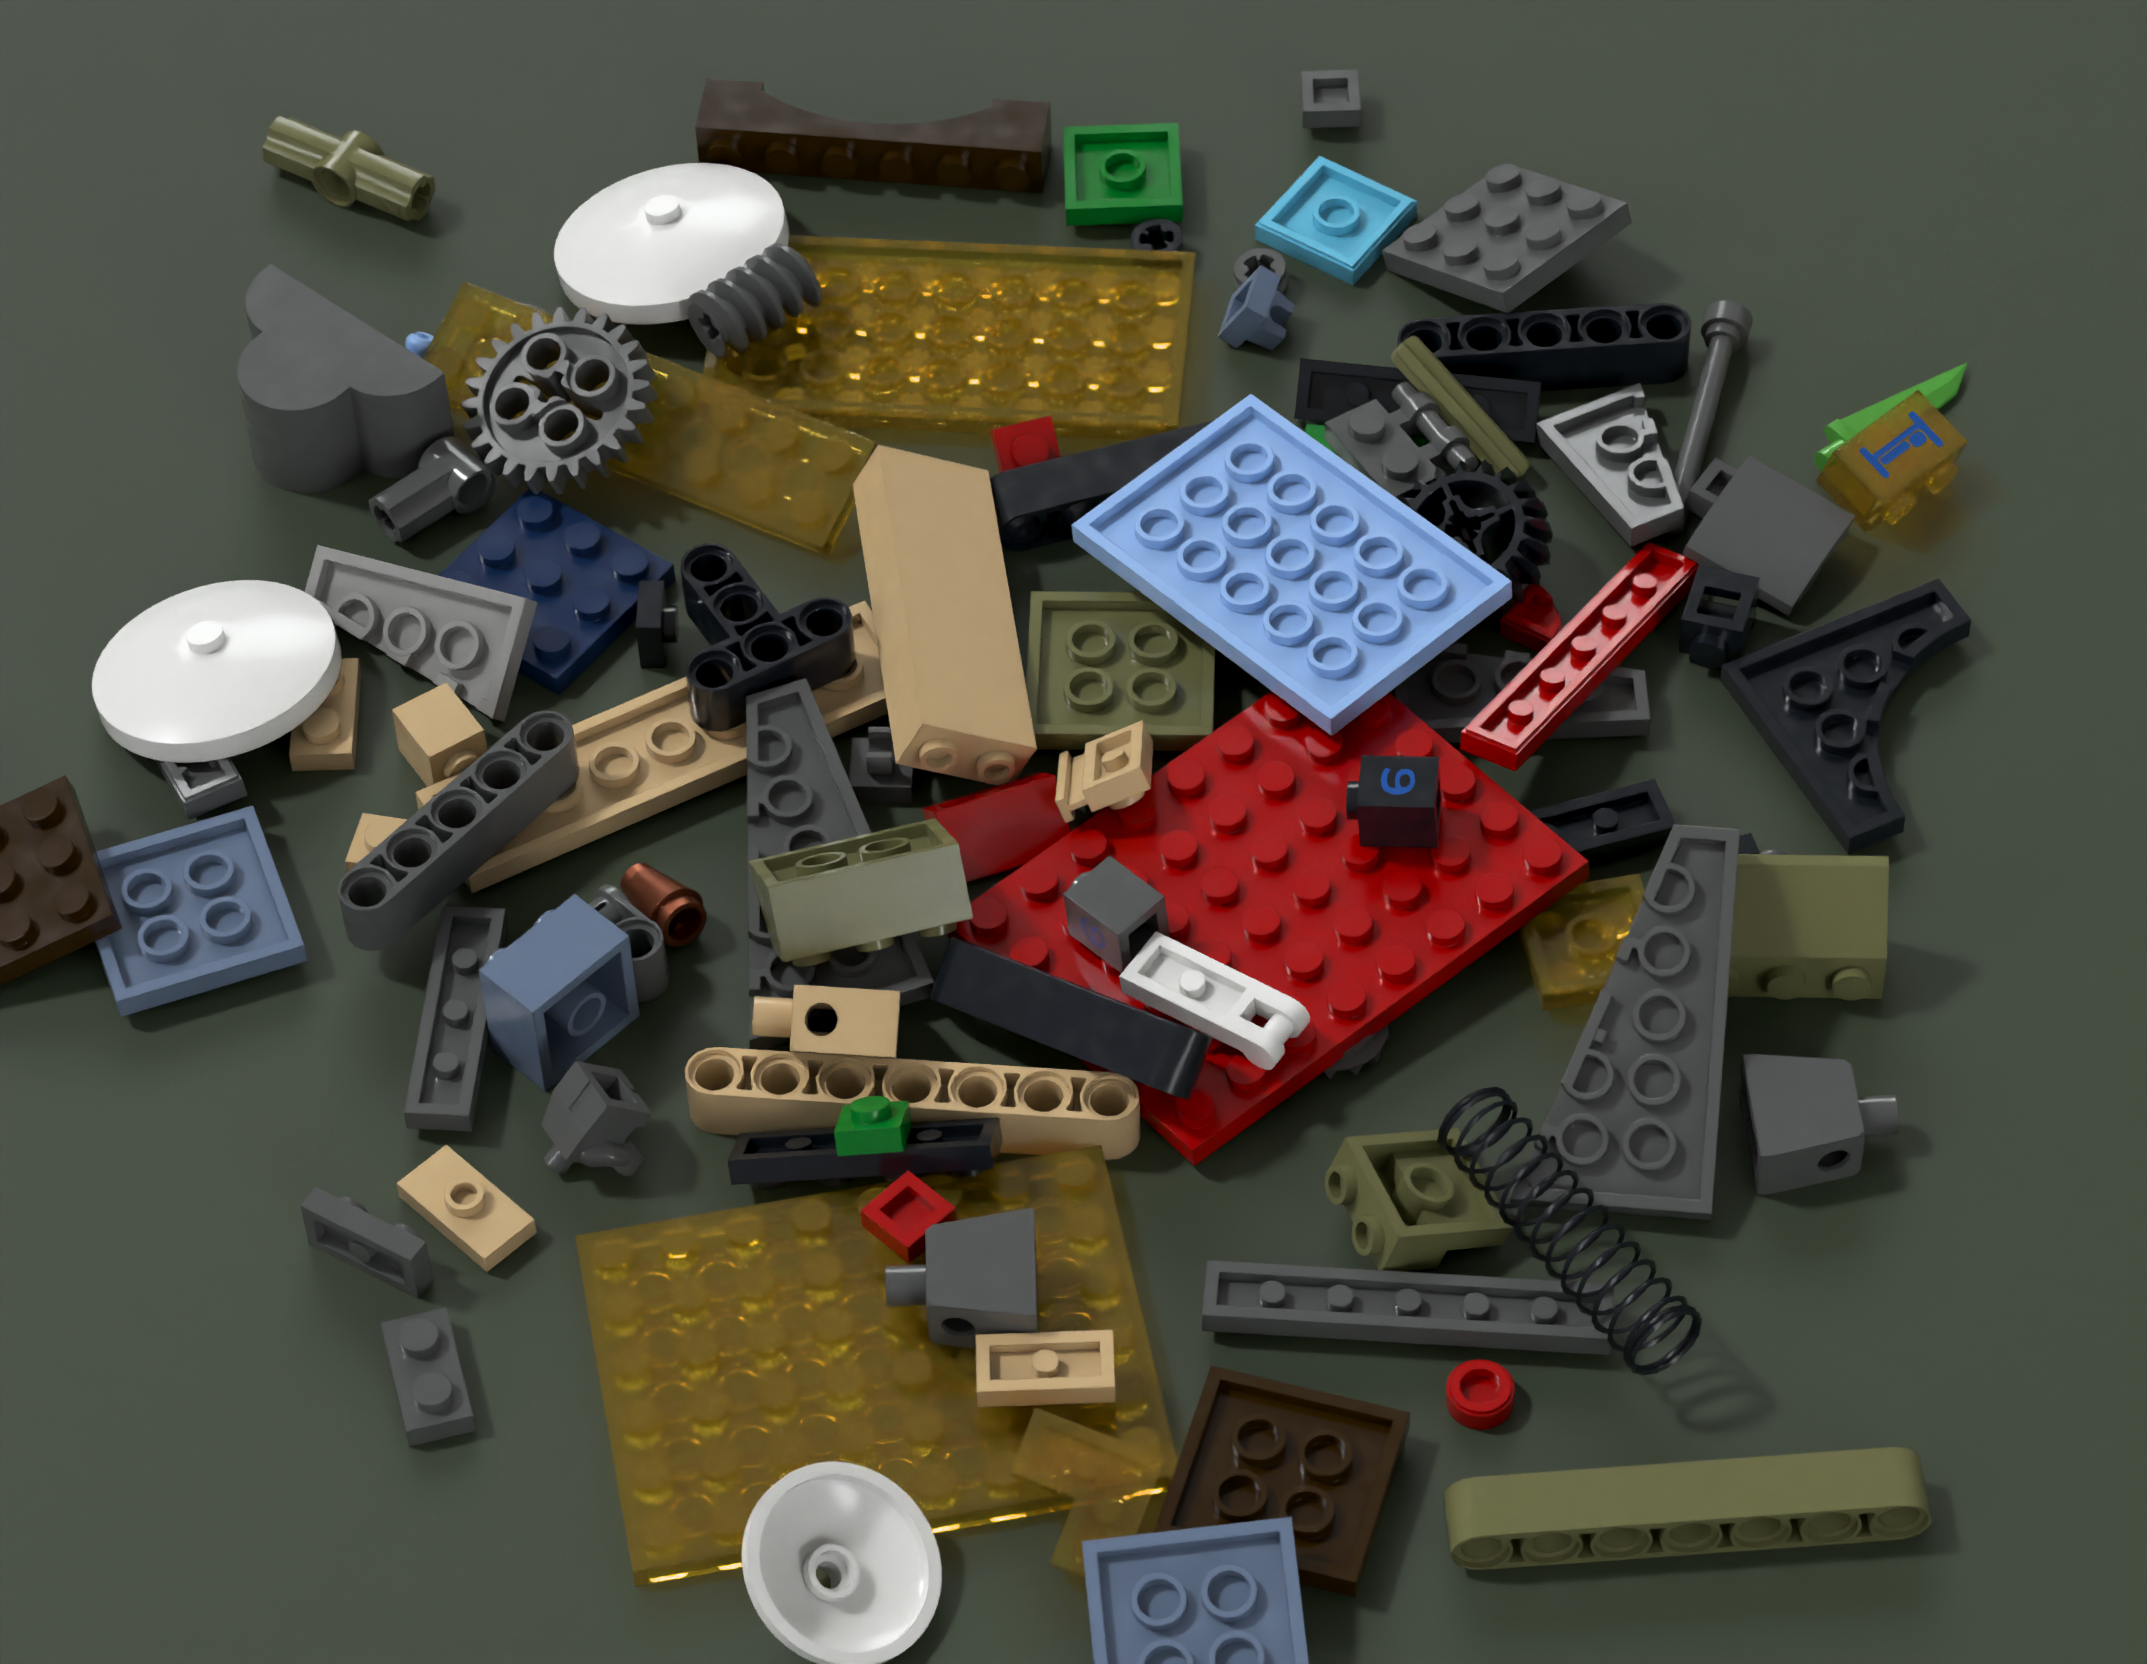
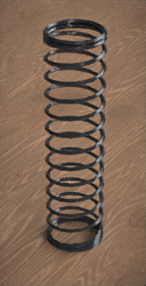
M1499 1087L1481 1088L1468 1094L1456 1103L1446 1114L1439 1127L1437 1142L1445 1154L1454 1157V1162L1460 1171L1469 1174L1473 1187L1484 1192V1197L1488 1204L1499 1209L1503 1222L1515 1227L1514 1231L1518 1239L1530 1244L1531 1253L1535 1259L1545 1262V1268L1549 1276L1561 1280V1287L1564 1293L1576 1298V1304L1580 1312L1592 1316V1323L1595 1329L1601 1333L1608 1334L1607 1340L1611 1348L1623 1353V1359L1627 1367L1632 1370V1373L1641 1376L1656 1374L1680 1360L1694 1345L1700 1334L1702 1318L1695 1307L1688 1305L1686 1297L1679 1295L1670 1297L1672 1290L1670 1279L1664 1277L1654 1279L1657 1269L1655 1262L1649 1259L1638 1260L1641 1252L1639 1243L1633 1241L1623 1242L1625 1236L1623 1225L1617 1223L1607 1224L1610 1216L1608 1208L1601 1205L1592 1206L1594 1201L1593 1191L1585 1187L1577 1188L1579 1181L1577 1172L1572 1170L1561 1171L1564 1162L1562 1155L1555 1152L1546 1153L1549 1143L1545 1136H1531L1533 1130L1531 1119L1525 1117L1516 1118L1518 1113L1517 1104L1511 1100L1509 1094L1504 1089ZM1495 1096L1502 1098V1101L1494 1102L1482 1109L1468 1122L1462 1130L1455 1147L1447 1144L1449 1131L1466 1110L1486 1098ZM1503 1106L1497 1119L1483 1134L1475 1140L1462 1145L1465 1136L1477 1121L1493 1109ZM1520 1122L1526 1124L1528 1130L1524 1138L1505 1150L1493 1165L1482 1169H1475L1476 1162L1482 1151L1496 1144L1508 1133L1513 1124ZM1534 1140L1541 1141L1543 1148L1539 1156L1522 1166L1509 1182L1498 1186H1490L1494 1173L1498 1168L1517 1156L1528 1142ZM1474 1155L1470 1168L1463 1165L1460 1156ZM1555 1158L1557 1160L1558 1166L1556 1171L1537 1184L1525 1199L1505 1204L1510 1189L1527 1178L1540 1165L1543 1159ZM1489 1172L1485 1185L1479 1183L1475 1174ZM1572 1176L1573 1184L1567 1193L1561 1195L1550 1204L1541 1216L1520 1222L1526 1206L1546 1192L1558 1177ZM1504 1189L1500 1203L1494 1201L1490 1191ZM1579 1193L1587 1194L1589 1200L1586 1207L1573 1215L1561 1226L1556 1234L1536 1239L1542 1223L1564 1207L1573 1195ZM1520 1206L1515 1220L1510 1219L1505 1209ZM1594 1211L1603 1212L1604 1219L1599 1228L1590 1232L1571 1252L1551 1257L1558 1240L1581 1223L1588 1213ZM1535 1224L1531 1238L1524 1236L1520 1226ZM1609 1229H1617L1620 1235L1616 1244L1603 1252L1589 1268L1572 1275H1567V1271L1575 1256L1595 1242L1602 1232ZM1551 1242L1546 1256L1540 1254L1535 1244ZM1625 1247L1634 1248L1635 1255L1629 1265L1620 1269L1603 1287L1582 1293L1590 1275L1608 1262L1619 1249ZM1567 1259L1562 1273L1555 1272L1551 1262ZM1641 1265L1650 1266L1651 1272L1647 1280L1635 1288L1620 1304L1603 1311H1598L1600 1303L1609 1289L1619 1284L1635 1267ZM1582 1277L1577 1292L1571 1290L1566 1280ZM1658 1283L1666 1285L1667 1289L1662 1299L1650 1307L1637 1321L1619 1329H1613L1624 1308L1639 1298L1648 1287ZM1598 1295L1593 1310L1586 1308L1582 1298ZM1679 1301L1682 1304L1659 1312L1668 1303ZM1614 1313L1609 1327L1601 1326L1597 1316ZM1685 1315L1692 1316V1324L1688 1332L1674 1349L1650 1364L1638 1365L1635 1363L1638 1351L1652 1347L1666 1338L1678 1327ZM1676 1318L1661 1334L1644 1343L1655 1330ZM1630 1331L1624 1347L1618 1345L1613 1334Z

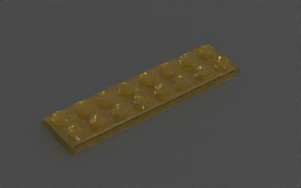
M463 281L423 359L445 372L449 404L451 407L465 412L462 402L475 397L466 385V380L484 376L483 371L476 363V359L478 357L494 359L497 355L491 341L495 338L508 344L514 340L510 327L513 323L519 325L525 332L532 329L533 313L538 312L546 324L552 323L554 316ZM646 352L648 355L646 359L656 374V377L650 383L657 392L658 399L646 403L654 416V420L650 423L636 424L637 429L644 438V442L636 444L626 441L622 448L626 452L629 461L624 463L611 457L606 461L608 469L829 556L855 505L853 483L878 446L877 442ZM557 361L548 364L545 369L552 367ZM524 380L519 382L526 385L530 384L536 387V385ZM606 382L600 383L592 391L600 389ZM544 395L545 398H546L547 401H548V400L550 399V397ZM571 400L569 403L576 407V405ZM526 410L519 412L513 419L522 416ZM583 414L584 416H586V417H588V418H590V419H593V420H600V419H601V418H597V417H594V416H591V415L587 416V415ZM576 431L570 432L569 434L565 435V437L561 441H565L568 438L572 437V435Z

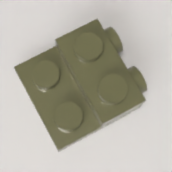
M1459 1128L1451 1129L1447 1135V1144L1451 1147H1455L1461 1134ZM1439 1130L1345 1137L1327 1170L1325 1190L1328 1199L1334 1205L1345 1206L1353 1221L1352 1241L1356 1251L1362 1256L1371 1255L1378 1270L1401 1272L1438 1268L1447 1250L1503 1246L1513 1229V1226L1503 1222L1499 1209L1488 1204L1484 1197V1192L1473 1187L1469 1174L1458 1169L1454 1162V1157L1445 1154L1437 1142ZM1474 1155L1460 1156L1463 1165L1470 1168ZM1476 1162L1475 1169H1481ZM1483 1173L1475 1174L1478 1182L1485 1185V1175ZM1490 1191L1493 1200L1499 1202L1495 1193Z

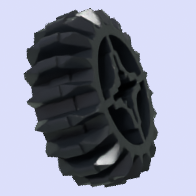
M1460 459L1456 473L1448 476L1444 470L1436 466L1434 473L1436 481L1429 485L1415 479L1413 489L1416 497H1398V500L1436 527L1443 522L1438 528L1470 551L1467 543H1464L1465 540L1461 533V529L1466 528L1470 538L1473 539L1472 541L1477 551L1475 555L1512 581V599L1523 603L1525 593L1521 585H1540L1541 574L1538 566L1550 564L1551 554L1547 544L1551 543L1553 538L1549 522H1546L1548 512L1542 500L1536 498L1533 486L1527 480L1518 482L1515 472L1511 471L1508 466L1496 474L1493 465L1489 464L1486 460L1482 462L1476 472H1471L1468 464ZM1503 551H1505V552L1494 562V560L1496 559V557H1497L1500 553H1502ZM1504 605L1494 611V613L1502 617Z

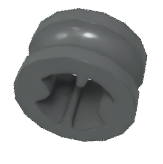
M1256 248L1246 251L1237 258L1233 268L1236 290L1262 265L1281 277L1277 290L1282 295L1287 292L1286 263L1277 251L1268 248Z

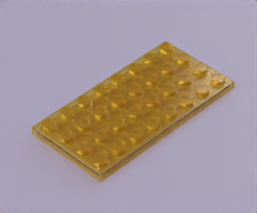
M789 235L787 246L792 247L809 263L821 286L822 302L817 306H810L803 301L805 308L803 315L792 318L785 313V326L775 330L766 324L767 336L762 341H755L747 335L748 349L742 353L733 351L726 343L724 358H716L711 352L706 350L697 403L699 421L990 434L989 431L1051 415L1056 437L1134 440L1179 429L1196 271L1195 252Z

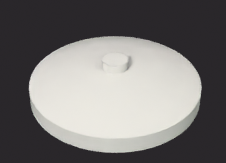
M716 163L670 165L644 171L618 181L584 202L573 212L560 230L554 247V261L564 293L578 308H586L590 315L598 318L601 314L606 313L612 322L647 325L670 323L689 319L687 315V301L693 293L700 290L706 291L709 283L719 278L724 279L728 271L739 266L743 267L747 259L756 255H762L766 247L775 243L787 246L789 226L778 192L769 182L755 173L742 168Z
M262 580L214 583L169 597L140 613L118 631L102 651L96 663L92 678V694L106 731L118 744L127 750L146 758L166 762L192 763L219 760L264 746L290 732L313 714L325 701L338 678L342 658L341 647L330 615L321 603L311 595L289 585Z

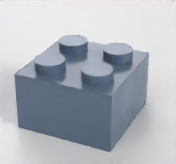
M576 894L572 895L555 910L552 909L542 914L530 930L507 948H501L494 952L485 965L479 969L492 1050L544 1092L559 1082L575 1061L583 1062L640 1016L629 935Z

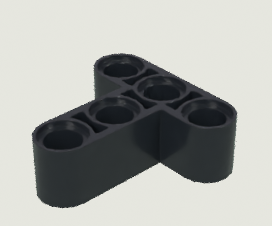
M716 543L700 544L688 550L681 559L680 569L686 612L710 644V647L692 656L686 665L690 714L693 721L700 728L708 731L722 732L737 727L746 722V696L804 678L807 679L810 689L813 691L843 677L854 666L856 655L852 613L849 607L841 600L832 597H819L780 614L734 553L727 547Z

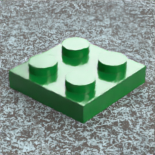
M1179 122L1063 127L1066 226L1142 223L1151 219L1183 222Z

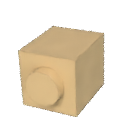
M447 682L392 709L399 751L427 787L463 772L487 751L484 729Z

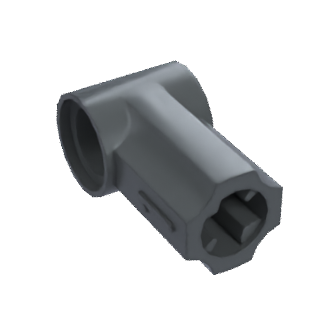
M453 436L443 437L436 440L426 449L419 461L417 470L368 500L370 512L378 523L381 532L393 544L402 543L454 509L463 515L479 511L493 497L497 488L498 478L496 473L459 439Z

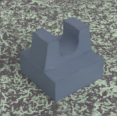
M1260 265L1232 294L1217 337L1236 349L1247 340L1273 350L1285 338L1287 332L1280 325L1291 316L1295 308V304L1277 290L1281 277Z

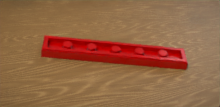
M1648 542L1461 731L1460 749L1516 772L1690 592L1700 564L1686 556Z

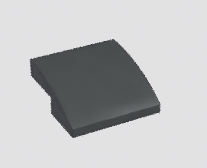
M1749 455L1713 503L1686 544L1682 554L1702 566L1759 577L1758 598L1789 616L1815 583L1822 565L1848 534L1855 515Z

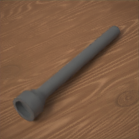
M1728 300L1716 301L1708 306L1704 316L1701 334L1708 351L1674 473V480L1683 505L1689 490L1699 478L1731 355L1747 343L1753 317L1746 307L1737 302ZM1684 508V526L1667 532V534L1678 535L1683 532L1686 527L1689 510Z

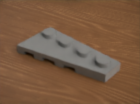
M317 545L305 593L321 603L335 625L360 640L367 641L387 653L386 655L432 680L437 686L447 682L458 697L474 705L477 710L492 719L505 722L537 606L536 601Z

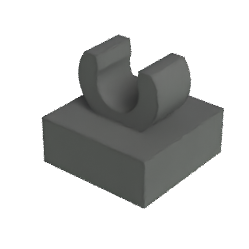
M869 727V738H852L849 781L858 802L913 803L915 768L896 764L890 727Z

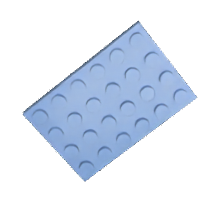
M1252 394L1245 397L1072 524L1073 542L1331 736L1512 598V581Z

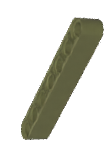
M1904 1447L1481 1476L1462 1479L1453 1483L1445 1490L1443 1496L1452 1561L1459 1567L1469 1570L1901 1540L1922 1533L1929 1527L1932 1521L1920 1456L1914 1450Z

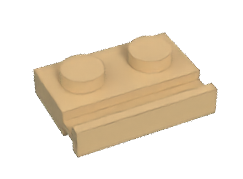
M1143 720L1085 743V753L1072 758L1069 751L1059 754L1055 802L1065 823L1074 820L1075 809L1087 804L1091 812L1107 806L1113 810L1121 809L1137 802L1143 797L1146 790L1151 789L1153 740Z

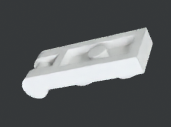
M1157 931L1119 976L1122 993L1242 1051L1251 1063L1264 1070L1274 1068L1285 1053L1283 1044L1289 1037H1298L1311 1019L1307 1009L1294 998ZM1256 1014L1268 1020L1263 1028L1250 1022Z

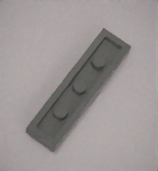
M442 906L404 1108L406 1128L472 1132L489 1036L479 969L485 965L494 952L505 946L508 929L506 909Z

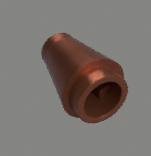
M637 863L624 873L620 883L622 892L627 896L631 905L658 924L662 929L664 944L673 947L684 946L692 942L701 933L706 923L707 914L703 907L702 897L698 892L652 868L647 863Z

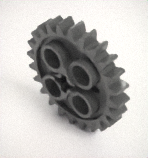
M557 307L552 323L546 324L538 312L533 313L532 329L526 332L516 323L511 324V333L514 340L507 344L494 338L491 343L497 352L494 359L483 357L476 359V363L483 371L484 376L466 380V385L475 396L462 402L463 409L470 417L463 426L473 440L471 446L480 459L496 473L497 477L503 474L514 488H517L525 481L533 494H539L547 480L557 494H563L567 479L574 478L580 488L585 489L588 483L587 472L594 469L603 478H608L609 469L606 461L613 457L620 462L627 463L629 458L622 446L626 441L642 444L644 438L637 429L636 424L650 423L654 420V416L646 403L658 399V394L650 383L656 377V374L646 359L648 355L639 341L634 340L624 324L615 327L606 313L601 314L594 321L584 307L579 309L573 321L569 319L562 307ZM557 361L552 367L545 369L548 364ZM524 380L536 385V387L533 385L529 386L519 382ZM606 382L600 389L592 391L600 383ZM544 395L550 397V399L547 401ZM572 400L576 407L569 402ZM526 410L522 416L513 419L519 412ZM583 414H585V415H587V416L591 415V416H594V417H597V418H601V419H600V420H593V419H590V418L584 416ZM576 431L572 435V437L568 438L565 441H561L565 437V435L569 434L570 432Z

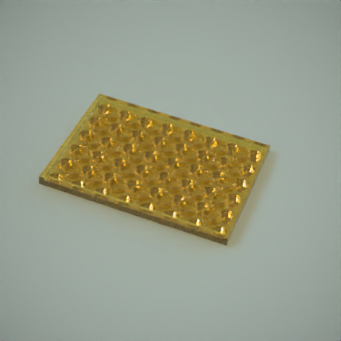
M1102 1146L995 1163L994 1169H986L983 1173L973 1177L956 1178L948 1175L947 1172L919 1176L918 1178L956 1207L957 1220L1034 1208L1038 1332L1113 1330L1116 1402L978 1407L976 1349L937 1345L930 1341L926 1305L887 1307L886 1266L926 1264V1250L911 1263H908L862 1227L860 1210L893 1183L891 1181L576 1235L581 1275L635 1586L742 1567L743 1536L750 1514L757 1502L772 1485L798 1468L820 1462L836 1461L861 1465L887 1477L903 1489L917 1504L927 1519L933 1533L1168 1492L1178 1460Z

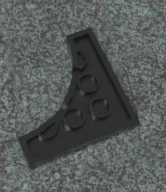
M1939 578L1722 664V684L1847 854L1904 832L1905 814L1893 797L1885 779L1880 755H1878V736L1882 720L1891 700L1908 677L1933 655L1949 645L1969 637L1971 619Z

